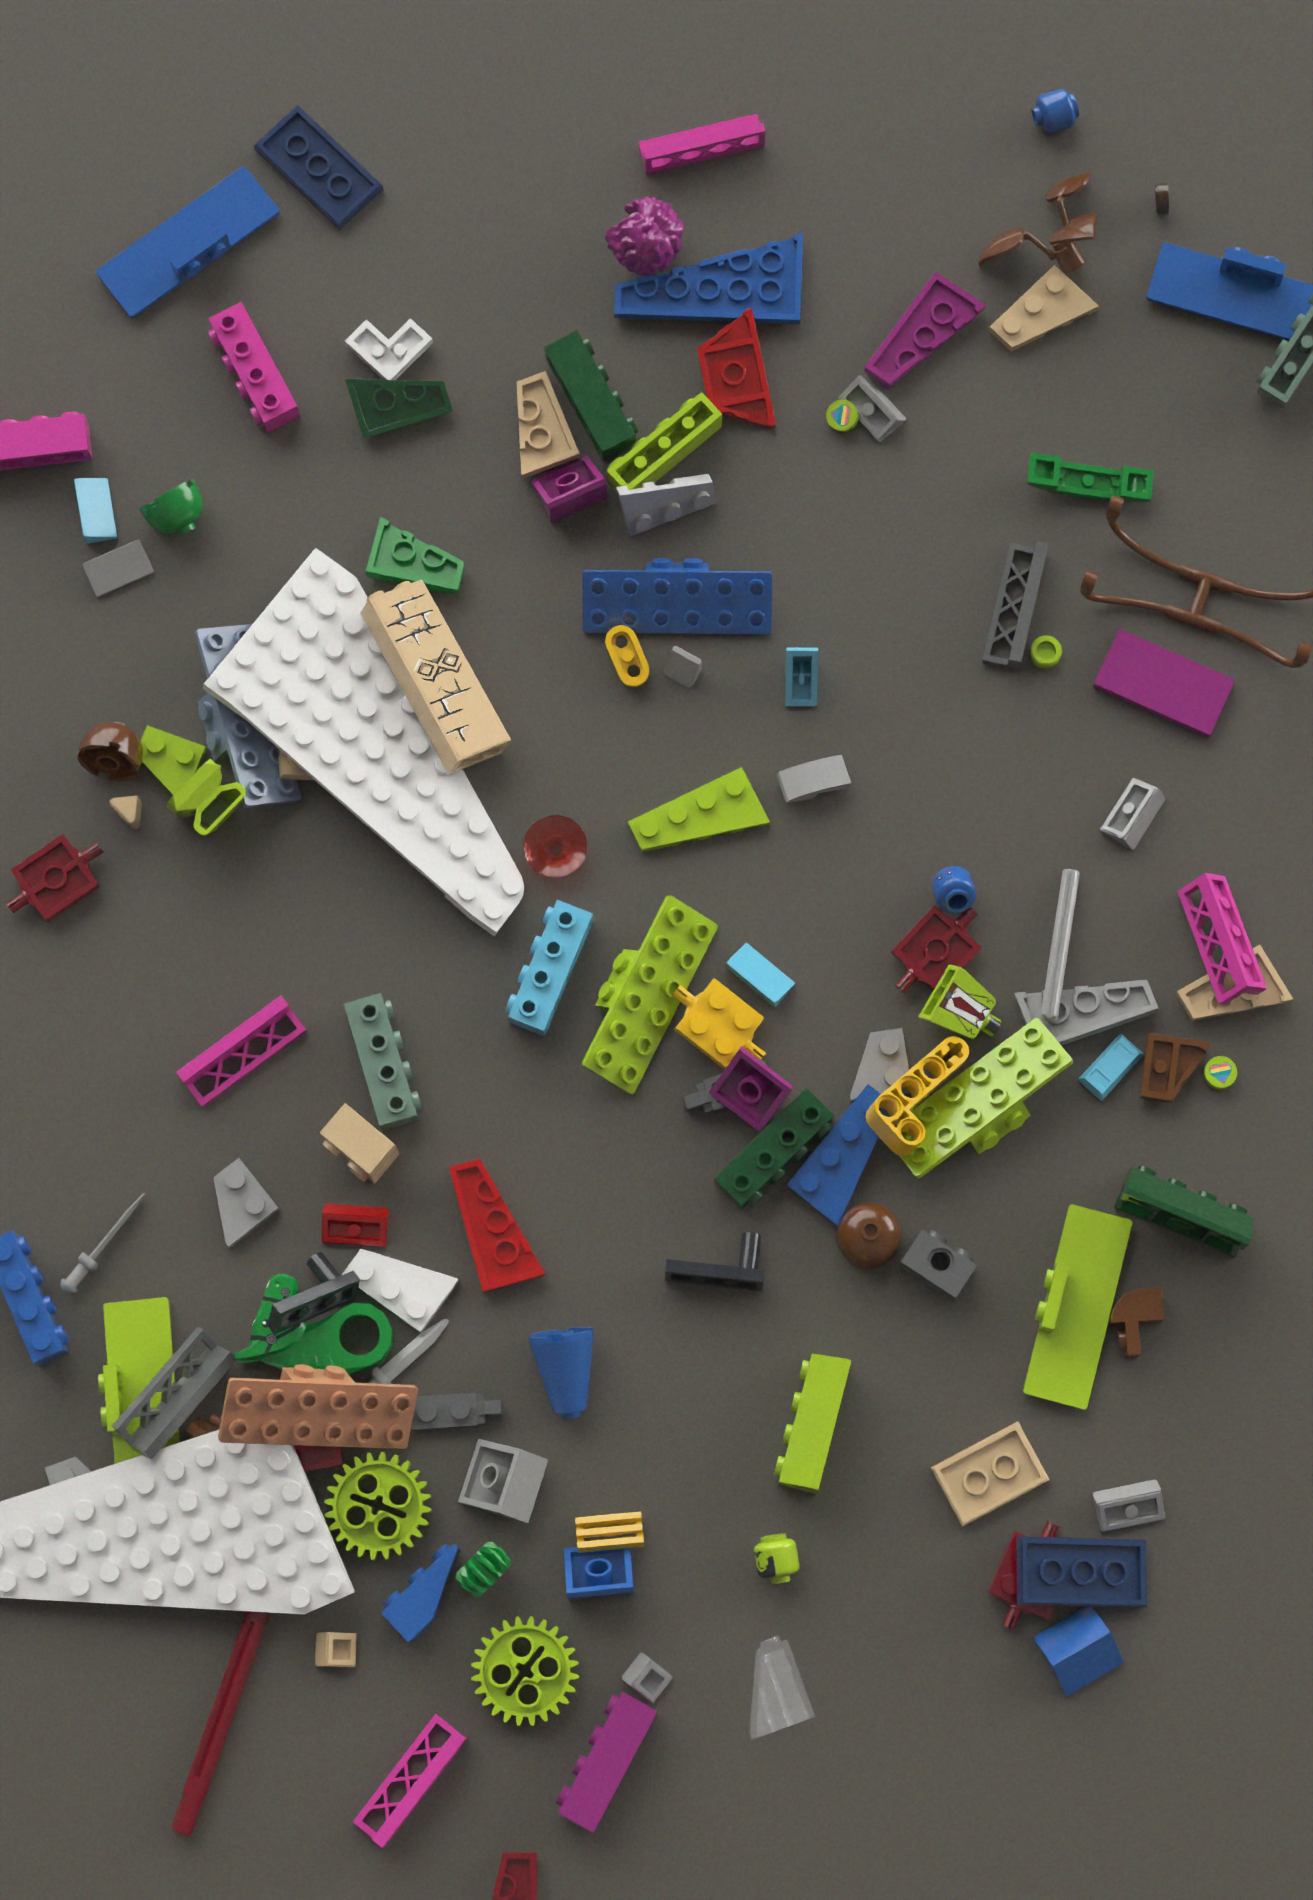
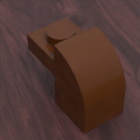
M1162 1287L1131 1290L1123 1295L1113 1306L1108 1326H1122V1330L1117 1331L1118 1350H1124V1358H1137L1141 1355L1140 1324H1157L1165 1320Z

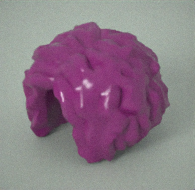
M646 196L640 200H633L632 204L627 203L624 209L629 216L622 219L618 226L614 225L606 232L607 248L613 250L617 261L622 266H625L629 272H634L642 277L654 275L656 270L663 271L667 269L671 261L676 258V254L683 247L681 242L682 233L684 232L683 221L678 219V214L674 212L670 203H663L662 200H656L655 197L649 198Z

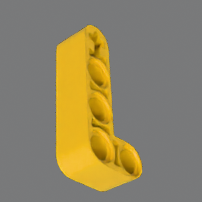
M956 1036L946 1038L885 1090L866 1111L865 1117L869 1127L895 1154L900 1156L909 1155L924 1139L925 1128L911 1110L955 1073L967 1059L969 1048L963 1039ZM952 1055L953 1057L946 1063L942 1060L944 1056ZM923 1070L929 1071L934 1079L928 1078ZM901 1089L907 1090L912 1098L906 1097ZM879 1108L885 1109L890 1117L882 1115ZM901 1132L907 1133L912 1141L905 1140Z

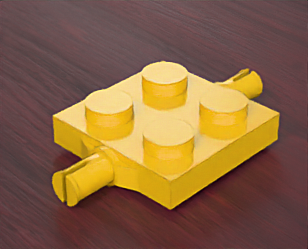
M715 978L711 980L703 992L695 997L681 985L672 994V996L687 1006L683 1018L674 1030L723 1069H726L741 1047L758 1060H761L766 1052L751 1042L754 1031L764 1020V1017Z

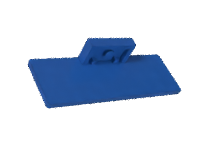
M242 166L98 268L96 274L129 317L135 318L280 214L279 208L248 169Z
M1164 242L1160 249L1146 299L1289 341L1294 334V331L1290 328L1300 313L1306 315L1312 306L1307 302L1313 294V285L1284 277L1287 264L1281 263L1279 259L1272 256L1260 257L1253 255L1241 247H1226L1223 259Z
M656 558L652 562H646V570H584L582 573V630L584 633H608L613 627L623 625L631 628L634 633L770 634L772 628V572L709 571V563H703L702 559L697 558L685 559L684 563H671L670 559Z

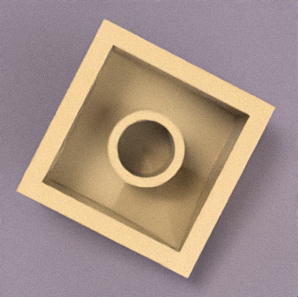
M346 1103L320 1131V1135L325 1140L322 1145L336 1157L340 1153L344 1155L349 1161L347 1166L350 1168V1171L362 1182L369 1179L375 1184L400 1155L396 1145Z

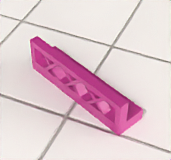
M753 114L639 141V150L645 173L650 174L765 146L764 124L760 123L758 114Z
M1204 873L1177 891L1218 1003L1226 1005L1243 993L1259 995L1265 991L1267 986L1226 877ZM1198 889H1200L1202 894L1199 908L1194 907L1190 896ZM1206 916L1210 917L1213 923L1210 936L1205 935L1202 929ZM1216 944L1220 945L1223 950L1220 964L1215 963L1213 958ZM1226 973H1230L1236 986L1226 992L1223 983Z
M280 995L176 1073L203 1108L306 1033L307 1030ZM286 1015L297 1028L287 1036L274 1035L276 1023ZM270 1028L269 1034L263 1033L264 1031ZM255 1038L268 1039L266 1052L260 1056L248 1054L249 1044ZM273 1040L279 1041L277 1044L272 1046ZM244 1047L243 1053H237V1051ZM229 1057L242 1058L240 1071L234 1075L222 1073L223 1063ZM247 1059L253 1060L246 1066ZM218 1066L217 1072H210ZM203 1076L216 1077L214 1090L202 1097L193 1084ZM221 1078L228 1079L220 1085Z
M435 1714L357 1815L353 1823L372 1837L371 1840L381 1848H384L468 1738ZM438 1724L450 1733L451 1736L442 1747L430 1749L429 1733ZM425 1740L426 1749L416 1751ZM431 1752H438L431 1761ZM426 1753L428 1763L426 1769L421 1775L409 1776V1759L413 1755ZM404 1767L405 1777L396 1778ZM417 1779V1781L411 1787L410 1780ZM406 1780L407 1794L400 1802L389 1803L387 1788L392 1782ZM383 1795L384 1804L375 1805ZM397 1806L390 1815L389 1807ZM385 1807L386 1821L376 1832L363 1820L371 1809Z

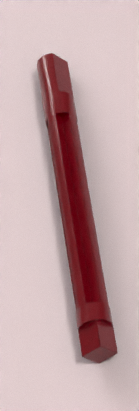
M246 1611L171 1829L178 1833L191 1836L269 1619V1612Z

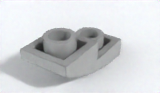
M842 755L810 761L777 773L786 803L814 799L819 793L847 789L851 784Z

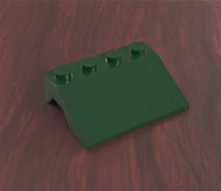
M1138 1165L1137 1169L1134 1167L1129 1169L1115 1202V1208L1234 1258L1239 1249L1244 1250L1249 1245L1254 1217L1247 1215V1209L1229 1203L1227 1207L1216 1202V1196L1204 1191H1199L1198 1194L1186 1189L1187 1185L1179 1180L1168 1178V1181L1155 1177L1156 1172L1145 1166Z

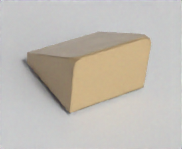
M318 1632L316 1634L315 1665L325 1667H356L357 1633Z

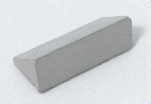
M858 375L838 397L839 400L850 401L856 406L859 412V421L878 442L884 440L906 421L905 416L866 375Z
M139 539L82 564L97 598L155 573Z
M1132 778L1100 828V831L1125 847L1134 850L1164 803V795L1159 788Z
M1157 1480L1093 1492V1500L1101 1532L1166 1519L1162 1490Z

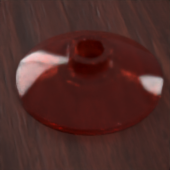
M561 815L546 816L537 820L528 829L524 838V855L528 864L537 873L550 878L565 877L575 872L584 862L587 854V839L583 829L574 820ZM558 844L562 847V850L558 854H553L550 852V847Z

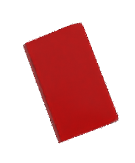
M325 1204L322 1211L321 1243L386 1247L389 1208Z

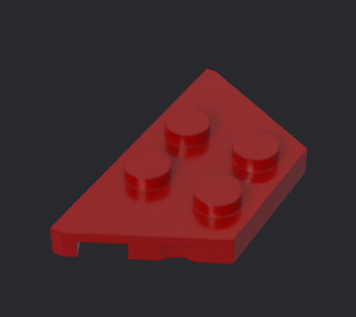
M752 308L745 310L732 323L727 324L718 331V334L700 345L696 351L706 397L722 415L774 428L776 427V420Z

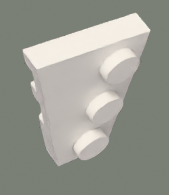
M364 1249L359 1250L342 1273L344 1275L354 1271L361 1279L358 1287L360 1290L420 1333L425 1329L460 1281L458 1278Z

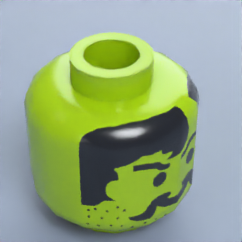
M786 1533L761 1537V1543L754 1547L758 1575L762 1578H770L771 1584L789 1582L790 1575L796 1573L800 1567L795 1541L787 1538Z

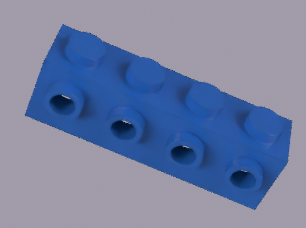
M12 1230L0 1236V1287L32 1362L41 1367L69 1354L66 1344L70 1341L63 1325L58 1326L53 1314L57 1313L50 1295L45 1296L41 1288L44 1280L37 1265L32 1267L28 1255L32 1252L24 1235L20 1237Z

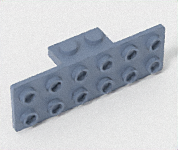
M251 624L198 629L194 633L207 679L252 626ZM207 693L198 701V715L204 723L207 734V746L212 752L214 761L224 760L229 756L236 782L246 789V795L242 800L243 807L252 808L298 802L301 799L297 780L280 779L278 748L247 720L211 694Z

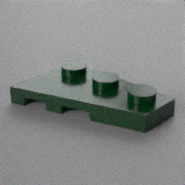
M345 379L364 439L453 411L444 381Z

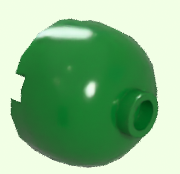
M192 478L187 483L184 482L158 496L154 502L143 505L139 510L150 527L158 533L168 535L177 532L181 537L196 528L193 522L202 514L203 498Z

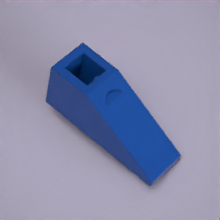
M455 1543L450 1548L447 1544L443 1545L431 1557L435 1562L426 1571L420 1567L407 1580L410 1586L401 1594L396 1590L383 1602L386 1609L381 1614L408 1643L413 1642L435 1621L460 1549Z

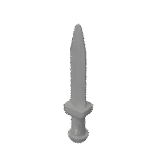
M145 1193L125 1211L89 1256L84 1252L80 1254L78 1258L79 1264L66 1279L62 1278L60 1282L61 1289L65 1293L73 1294L77 1292L76 1287L89 1271L93 1272L98 1268L99 1265L94 1259L130 1217Z
M443 1319L427 1328L381 1369L375 1367L372 1371V1379L368 1383L392 1384L391 1381L435 1343L448 1325L449 1320Z

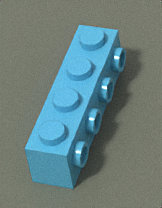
M560 900L556 901L554 908L550 906L547 908L542 924L546 925L542 937H535L530 949V953L534 956L529 966H523L517 981L521 984L517 995L512 994L505 1009V1012L509 1013V1023L541 1036H546L594 921L593 913Z

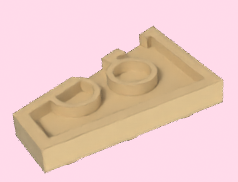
M1054 265L990 326L989 332L1012 352L1043 337L1046 333L1060 326L1065 327L1081 316L1090 315L1098 311L1099 305Z

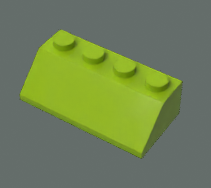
M813 1353L810 1361L803 1360L799 1379L805 1380L802 1393L795 1392L790 1410L797 1413L794 1424L786 1425L782 1443L788 1444L785 1457L778 1456L774 1475L780 1476L779 1485L817 1494L852 1360Z

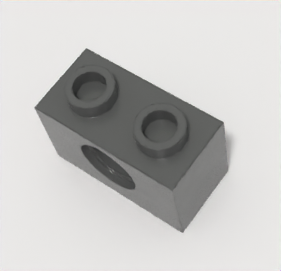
M922 1229L899 1266L954 1302L977 1267L972 1262L974 1257L959 1247L955 1251L945 1244L946 1238L936 1231L930 1229L927 1233ZM935 1255H942L947 1258L949 1267L944 1271L935 1270L931 1265V1258Z

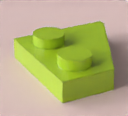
M148 725L141 739L143 747L142 763L172 795L200 768L207 752L206 746Z

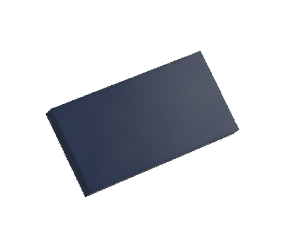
M299 105L294 107L254 144V149L339 231L384 190L383 185Z
M1016 1537L1017 1605L1147 1607L1146 1540Z

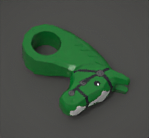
M281 1273L271 1277L266 1286L253 1322L249 1346L234 1353L237 1362L262 1361L281 1371L282 1367L294 1368L295 1365L299 1364L308 1365L313 1369H326L327 1366H338L343 1368L349 1376H353L373 1369L385 1361L393 1348L394 1331L382 1311L371 1304L352 1303L318 1322L308 1324L305 1321L277 1334H273L267 1326L272 1305L299 1293L298 1282L295 1278ZM365 1318L372 1320L377 1324L380 1332L377 1346L366 1355L357 1356L348 1353L342 1346L341 1336L343 1329L354 1319Z

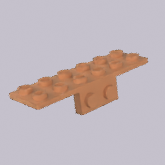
M302 1364L295 1365L294 1368L282 1367L280 1380L230 1378L227 1384L218 1439L221 1443L405 1449L408 1446L418 1388L415 1385L355 1383L341 1367L327 1366L326 1369H313L308 1365Z

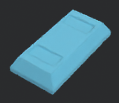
M1120 1033L1079 1077L1078 1081L1102 1102L1144 1056V1053Z

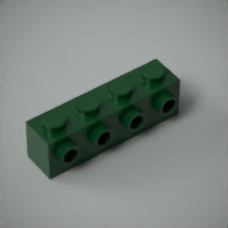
M576 330L544 346L545 359L601 460L604 462L633 447L636 443L635 434L638 433L637 426L632 417H625L621 410V407L624 405L616 390L611 391L606 382L609 381V377L601 363L596 365L592 355L595 353L587 338L582 339Z
M806 1088L714 1178V1184L740 1210L746 1205L752 1208L765 1195L762 1190L770 1182L776 1185L787 1174L784 1168L792 1160L796 1163L801 1161L811 1150L808 1145L816 1137L822 1140L833 1128L830 1123L834 1119V1114Z

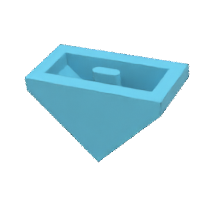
M786 648L785 706H817L818 648Z

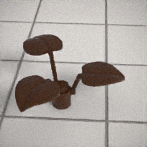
M1090 171L1060 181L1050 188L1045 195L1047 202L1057 200L1064 225L1063 228L1053 233L1048 239L1049 243L1053 246V250L1047 248L1030 232H1025L1023 227H1018L998 235L989 242L980 255L978 261L980 268L985 261L997 258L1016 249L1024 240H1030L1047 254L1050 261L1056 259L1064 273H1070L1080 268L1086 260L1076 241L1095 239L1097 216L1095 213H1088L1069 222L1064 208V201L1066 197L1078 193L1087 184L1091 177Z

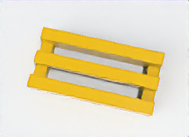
M641 1511L575 1518L578 1553L644 1547ZM636 1533L637 1535L636 1537L584 1541V1538L590 1537H612L616 1535Z

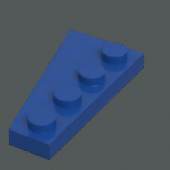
M867 1084L787 1184L789 1188L837 1226L843 1217L844 1211L879 1138L869 1127L865 1116L866 1111L881 1094L869 1084ZM879 1108V1111L882 1115L886 1117L889 1116V1113L885 1109Z

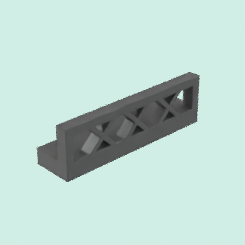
M1037 541L1035 548L1010 542L982 663L1019 671L1049 544ZM1014 552L1032 556L1030 567L1019 573L1012 563ZM1011 570L1014 576L1008 579ZM1028 574L1027 582H1025L1022 577ZM1018 580L1024 589V595L1012 602L1005 592L1006 586ZM1004 599L1007 603V606L1001 608ZM1022 603L1020 612H1018L1015 606ZM1011 609L1018 620L1017 625L1005 631L998 619L1000 615ZM997 628L1000 635L994 638ZM1015 632L1012 642L1009 635ZM1004 639L1011 649L1009 659L991 656L992 645Z
M197 1327L112 1427L132 1450L152 1460L235 1363L234 1355L230 1351L217 1346L204 1329ZM202 1341L207 1348L199 1358L193 1359V1349ZM177 1367H183L182 1378L177 1383H171L172 1373ZM156 1392H162L161 1402L156 1408H150L152 1396ZM134 1417H140V1426L131 1435L126 1430V1427Z

